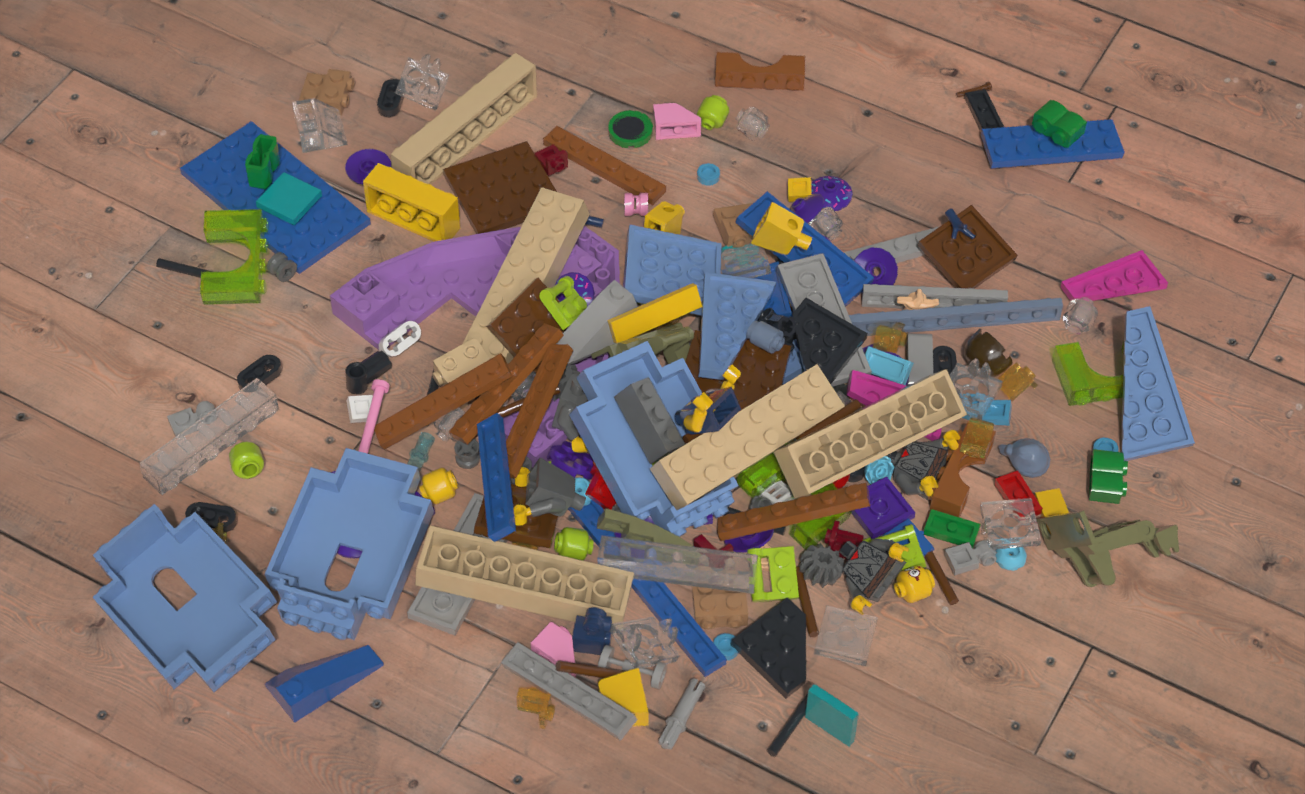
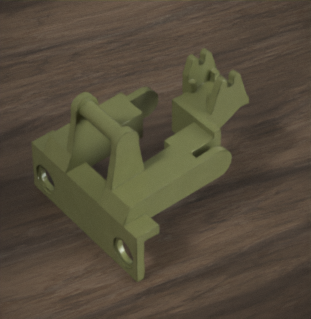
M677 323L609 345L592 353L591 356L596 358L610 354V357H613L648 341L655 356L663 351L668 364L681 358L686 361L690 348L688 342L694 338V333L690 327H683L682 323Z
M1085 511L1036 519L1048 550H1054L1061 558L1069 557L1081 576L1084 585L1087 587H1095L1097 584L1105 586L1114 584L1116 576L1109 550L1142 543L1154 558L1159 557L1158 549L1165 556L1171 555L1170 548H1172L1174 553L1179 552L1177 524L1155 528L1153 523L1148 520H1133L1092 531ZM1079 519L1081 520V522H1082V524H1083V526H1084V530L1082 529V527H1081V525H1080V523H1079ZM1046 524L1048 525L1051 534L1048 532Z

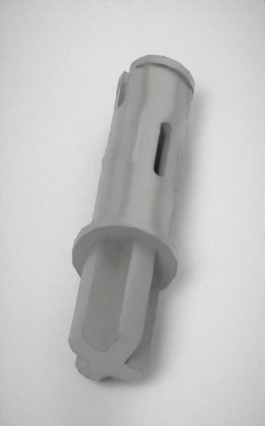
M693 678L689 681L673 714L666 719L667 725L658 740V743L662 746L661 748L671 750L681 732L686 730V722L702 692L705 690L706 686L703 682L700 681L696 691H694L698 680Z

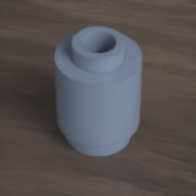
M763 321L752 322L747 330L746 336L750 339V342L769 353L779 351L784 345L783 332Z

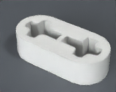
M407 321L399 325L380 340L379 351L382 350L387 354L388 358L401 354L420 338L421 329L419 325L413 321ZM411 328L413 331L411 336L403 339L402 335L407 332V329ZM397 341L398 343L393 347V350L389 351L387 349L389 343Z

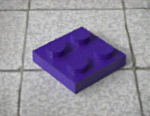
M888 477L868 486L870 496L869 507L850 511L871 539L887 533L908 518L910 520L914 519L916 513Z

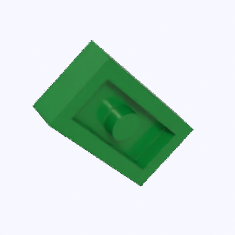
M931 509L924 528V535L956 545L969 542L973 549L981 524Z

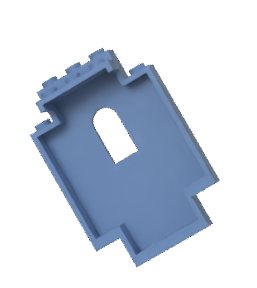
M646 341L584 369L578 375L577 380L588 402L577 406L569 415L621 512L642 520L651 516L655 525L680 537L687 533L686 528L693 525L696 529L708 522L706 518L708 515L712 514L715 518H718L728 513L727 507L735 502L731 491L739 485L735 478L732 477L697 501L676 511L650 470L652 464L649 463L614 396L630 384L649 377L683 438L688 432L684 425L677 424L675 413L687 405L694 397L701 395L702 392L683 358L661 367L651 346Z
M346 448L335 474L310 468L265 572L268 584L271 588L277 590L281 600L277 610L283 622L291 626H297V624L306 626L309 630L316 633H321L322 631L331 633L332 636L340 640H346V638L355 640L366 613L376 619H382L383 617L391 620L434 513L431 500L414 495L420 482L418 467ZM342 545L363 551L349 585L342 591L335 592L329 590L325 585V581L339 546Z
M154 504L149 509L144 510L130 525L122 528L113 539L103 544L93 554V557L96 559L95 561L112 580L109 584L101 587L98 593L93 596V599L173 689L177 688L196 672L206 685L215 692L276 640L269 628L259 619L263 613L277 602L273 594L196 512L184 518L180 525L174 528L161 510ZM169 568L176 571L197 594L178 611L170 605L153 585L155 575L162 569Z

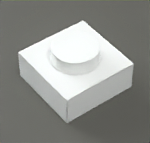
M373 395L348 396L346 402L350 423L366 422Z

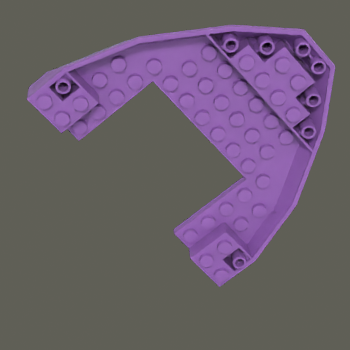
M584 226L559 278L569 272H577L588 277L593 284L595 299L612 281L616 280L620 284L619 250ZM521 227L435 241L366 268L330 295L332 313L378 350L380 340L396 327L407 321H413L417 324L421 323L451 298L476 317ZM396 341L389 343V346L387 348H389ZM610 354L596 358L590 356L571 365L575 364L577 371L581 373L584 369L609 359ZM560 398L555 402L551 399L550 405L526 455L532 462V468L539 458L552 462L551 458L547 460L550 448L554 445H562L563 441L567 440V436L562 430L552 427ZM519 411L503 417L506 440Z

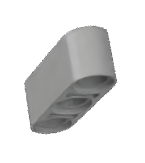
M907 333L906 360L914 363L909 374L907 386L933 374L932 334Z

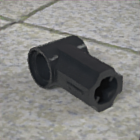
M772 308L763 310L757 320L781 330L785 337H791L796 332V321L793 317L778 315Z
M381 350L380 352H375L362 362L350 363L345 369L347 390L352 394H362L368 389L370 382L391 369L392 363L387 354Z

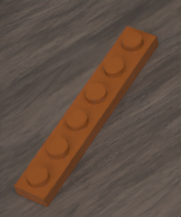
M556 126L543 138L544 146L548 147L554 144L559 151L565 149L569 160L633 195L648 193V203L652 206L666 193V185L559 126Z
M546 323L537 329L534 336L526 345L521 347L518 354L508 363L512 377L481 394L471 404V407L455 422L449 431L450 435L454 439L468 445L478 434L477 424L494 415L543 360L549 345L557 344L564 336L560 329Z
M568 344L549 345L508 435L506 447L510 478H517L569 362L573 349Z
M501 353L376 424L374 431L380 446L384 450L511 378L512 374L505 357Z
M867 483L853 484L845 488L828 490L823 493L803 496L786 502H777L773 505L752 508L735 514H727L723 517H718V536L720 541L869 507V488Z

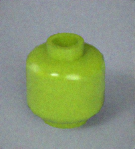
M712 95L703 99L697 111V116L701 118V126L708 130L718 129L723 126L730 109L724 98Z
M241 442L231 449L229 462L232 471L237 477L250 479L262 472L264 459L261 450L256 444Z
M564 527L555 536L554 552L560 556L584 561L587 554H592L594 542L593 539H589L587 530Z

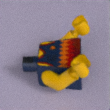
M731 364L722 375L728 381L722 383L720 390L709 393L703 392L701 395L694 397L681 410L676 411L675 419L677 424L684 425L690 435L716 432L723 428L741 410L733 391L735 388L733 384L740 377L741 372Z

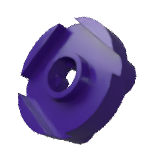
M563 441L562 445H554L550 448L547 460L551 458V464L574 478L577 474L584 475L583 478L588 480L593 478L590 472L594 460L589 453L574 452L572 450V443Z

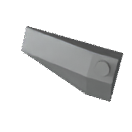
M616 280L612 281L567 328L563 333L564 336L557 343L568 344L573 349L567 366L588 358L592 353L609 345L615 344L607 320L638 307L633 294Z

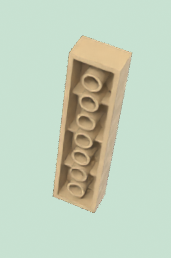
M517 53L505 59L499 67L489 72L484 79L473 85L463 96L458 97L452 105L442 110L436 118L429 121L404 144L394 149L391 153L392 168L426 184H433L443 175L444 168L457 164L537 97L536 65Z
M541 187L463 344L471 339H477L490 359L501 353L505 357L507 364L511 362L514 357L486 326L535 278L539 277L547 288L555 286L590 215L584 200Z
M817 364L739 411L719 431L703 433L659 460L650 470L677 511L710 493L730 478L737 476L774 453L773 451L790 443L797 436L845 406Z
M945 369L908 385L773 452L794 498L808 495L966 416L967 413L948 371Z
M429 526L416 568L415 585L572 622L576 621L577 615L585 616L588 608L596 607L604 610L607 616H612L611 630L621 633L634 572Z

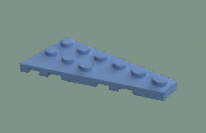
M705 272L698 377L724 380L722 375L736 359L747 339L746 334L752 322L758 320L775 290L776 282Z
M1151 307L1127 311L1125 314L1121 446V452L1124 453V461L1193 446L1195 442Z

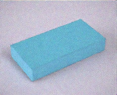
M868 346L865 356L872 371L871 374L906 385L914 363Z

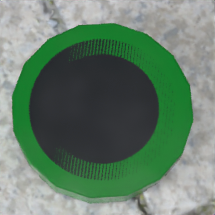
M633 110L622 111L614 115L609 121V137L620 147L628 148V146H634V148H638L647 144L652 138L653 124L651 119L644 113Z

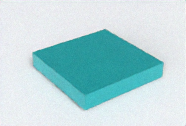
M283 172L256 201V206L295 225L320 199L322 191Z
M813 684L808 690L805 718L850 747L855 741L859 713L819 686Z

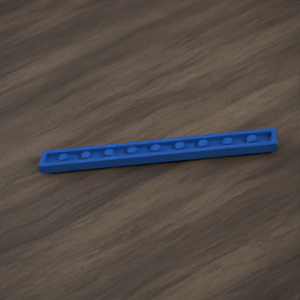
M592 500L590 504L583 506L580 511L572 507L568 508L616 569L634 572L632 589L704 677L727 664L726 657L646 560L625 552L617 543L614 532L597 529V520L604 511L599 504Z

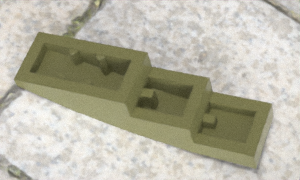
M605 509L597 520V529L621 533V543L644 547L646 558L694 567L702 558V551L679 536L632 515Z

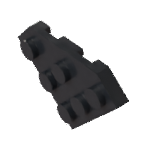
M807 297L792 314L793 319L796 321L795 335L804 372L818 364L829 383L832 384L867 339L868 333Z
M787 597L734 637L730 644L785 699L801 688L806 681V614Z

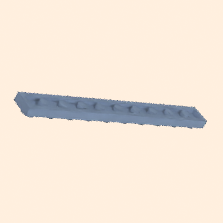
M1045 298L1040 300L868 314L858 313L849 315L854 326L868 333L867 336L1057 321L1060 320L1063 303L1061 298Z

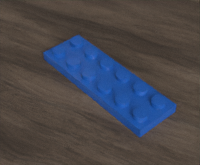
M1113 119L1086 121L1085 133L1068 148L1056 144L1050 136L1038 133L1032 125L987 128L981 131V138L991 168L1123 158L1125 153Z
M767 191L737 217L735 223L753 237L757 224L772 202L793 214L795 213ZM805 221L801 233L812 237L807 250L795 245L788 255L770 250L784 263L823 253L845 307L863 292L864 284L870 285L874 280L871 274Z

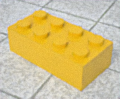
M380 163L363 180L368 213L433 242L452 239L460 230L458 197L453 194L444 192L431 184L421 182L410 175H405L394 170L392 167H387Z

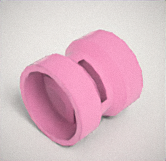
M625 193V216H632L633 214L645 216L648 213V193H640L639 195ZM634 200H636V210H634Z

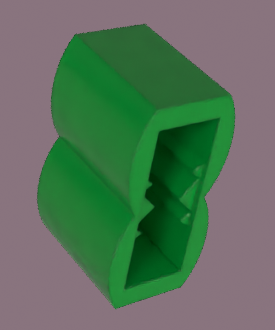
M1049 100L1034 113L1032 126L1038 133L1050 136L1056 144L1066 148L1070 147L1085 133L1087 124L1083 117L1075 112L1068 111L1065 106L1055 100Z
M260 134L254 140L253 151L247 156L245 161L250 187L266 189L272 182V172L277 169L280 163L277 138L275 136Z
M1093 449L1090 459L1089 501L1119 504L1121 497H1126L1127 482L1123 481V476L1127 475L1128 461H1124L1123 452Z

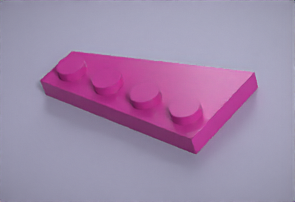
M1143 250L1064 280L1061 282L1060 288L1070 301L1076 304L1077 302L1083 303L1167 289L1168 282Z
M852 370L849 374L847 396L857 399L860 403L868 406L906 387V385ZM942 428L924 437L931 441L940 439Z

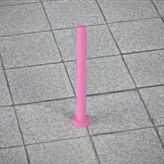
M377 379L372 383L371 388L374 394L358 450L368 454L383 395L388 392L390 387L389 383L384 380Z

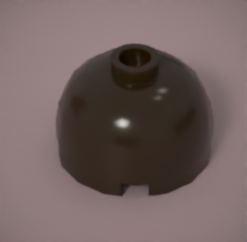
M979 329L972 335L964 349L965 358L968 361L966 367L974 375L979 373L984 377L991 378L999 376L1013 364L1010 356L1006 359L1003 355L1006 349L988 332L982 334V329Z

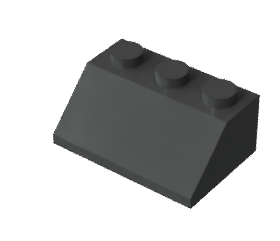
M649 377L630 384L614 396L650 464L661 460L686 444Z

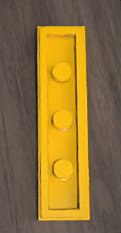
M694 283L607 320L613 342L618 343L631 339L701 308L702 303L697 285Z

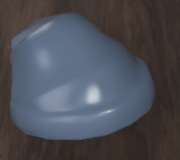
M1025 438L1013 444H1001L998 446L1000 453L1008 456L1013 467L1023 476L1029 478L1040 477L1047 472L1050 466L1048 450L1040 441Z

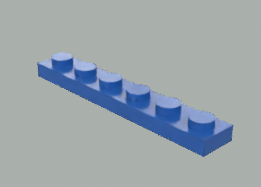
M498 413L477 424L488 537L494 542L516 531L503 417Z

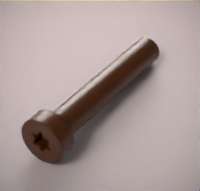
M989 81L984 85L956 92L957 98L963 97L966 92L982 89L990 91L992 90V85Z

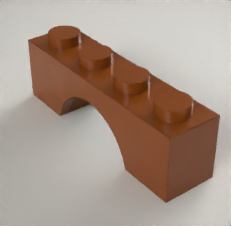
M717 52L715 87L804 91L805 56L783 55L777 63L760 67L745 62L739 53Z
M969 421L964 430L959 429L958 434L961 438L956 440L959 446L956 450H949L946 458L948 464L946 467L942 466L937 477L939 487L932 488L933 494L928 496V499L931 500L930 511L933 509L960 517L966 506L970 487L963 482L959 472L970 465L985 464L992 450L996 431Z

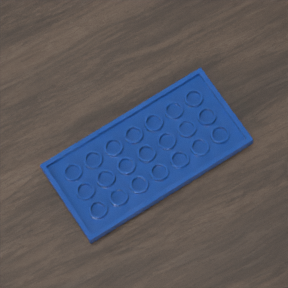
M251 121L182 166L180 171L186 179L273 253L282 252L288 257V260L294 261L297 264L296 272L300 274L371 224L370 218L278 142L280 163L277 169L272 172L273 179L271 184L266 189L250 187L245 167L246 158L253 151L254 140L260 134L268 135ZM283 172L322 191L320 199L295 225L256 206V201Z

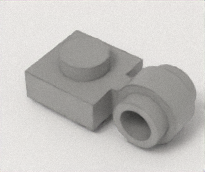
M203 401L197 405L196 413H193L190 407L171 414L167 418L178 440L199 432L198 424L207 426L214 424L217 421L218 412L214 404L209 401Z
M983 540L975 545V549H972L969 542L945 549V557L954 575L978 569L979 563L984 566L995 563L997 552L993 544Z

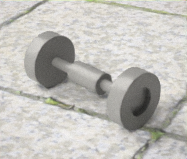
M605 645L598 667L610 668L611 664L622 666V670L625 671L639 668L640 675L644 673L652 676L651 687L661 688L667 672L666 663L659 661L655 670L652 671L643 668L642 664L633 661L614 659L615 648Z

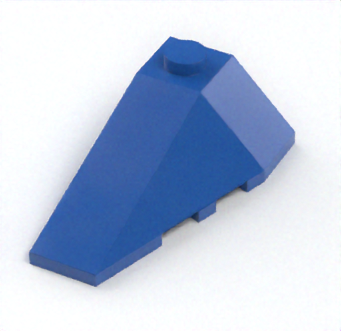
M366 645L286 669L264 684L295 723L375 672L384 664L371 647Z

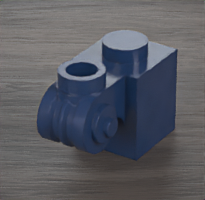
M596 607L588 608L585 616L577 615L572 635L573 651L601 655L605 645L611 646L612 616H607L604 610Z

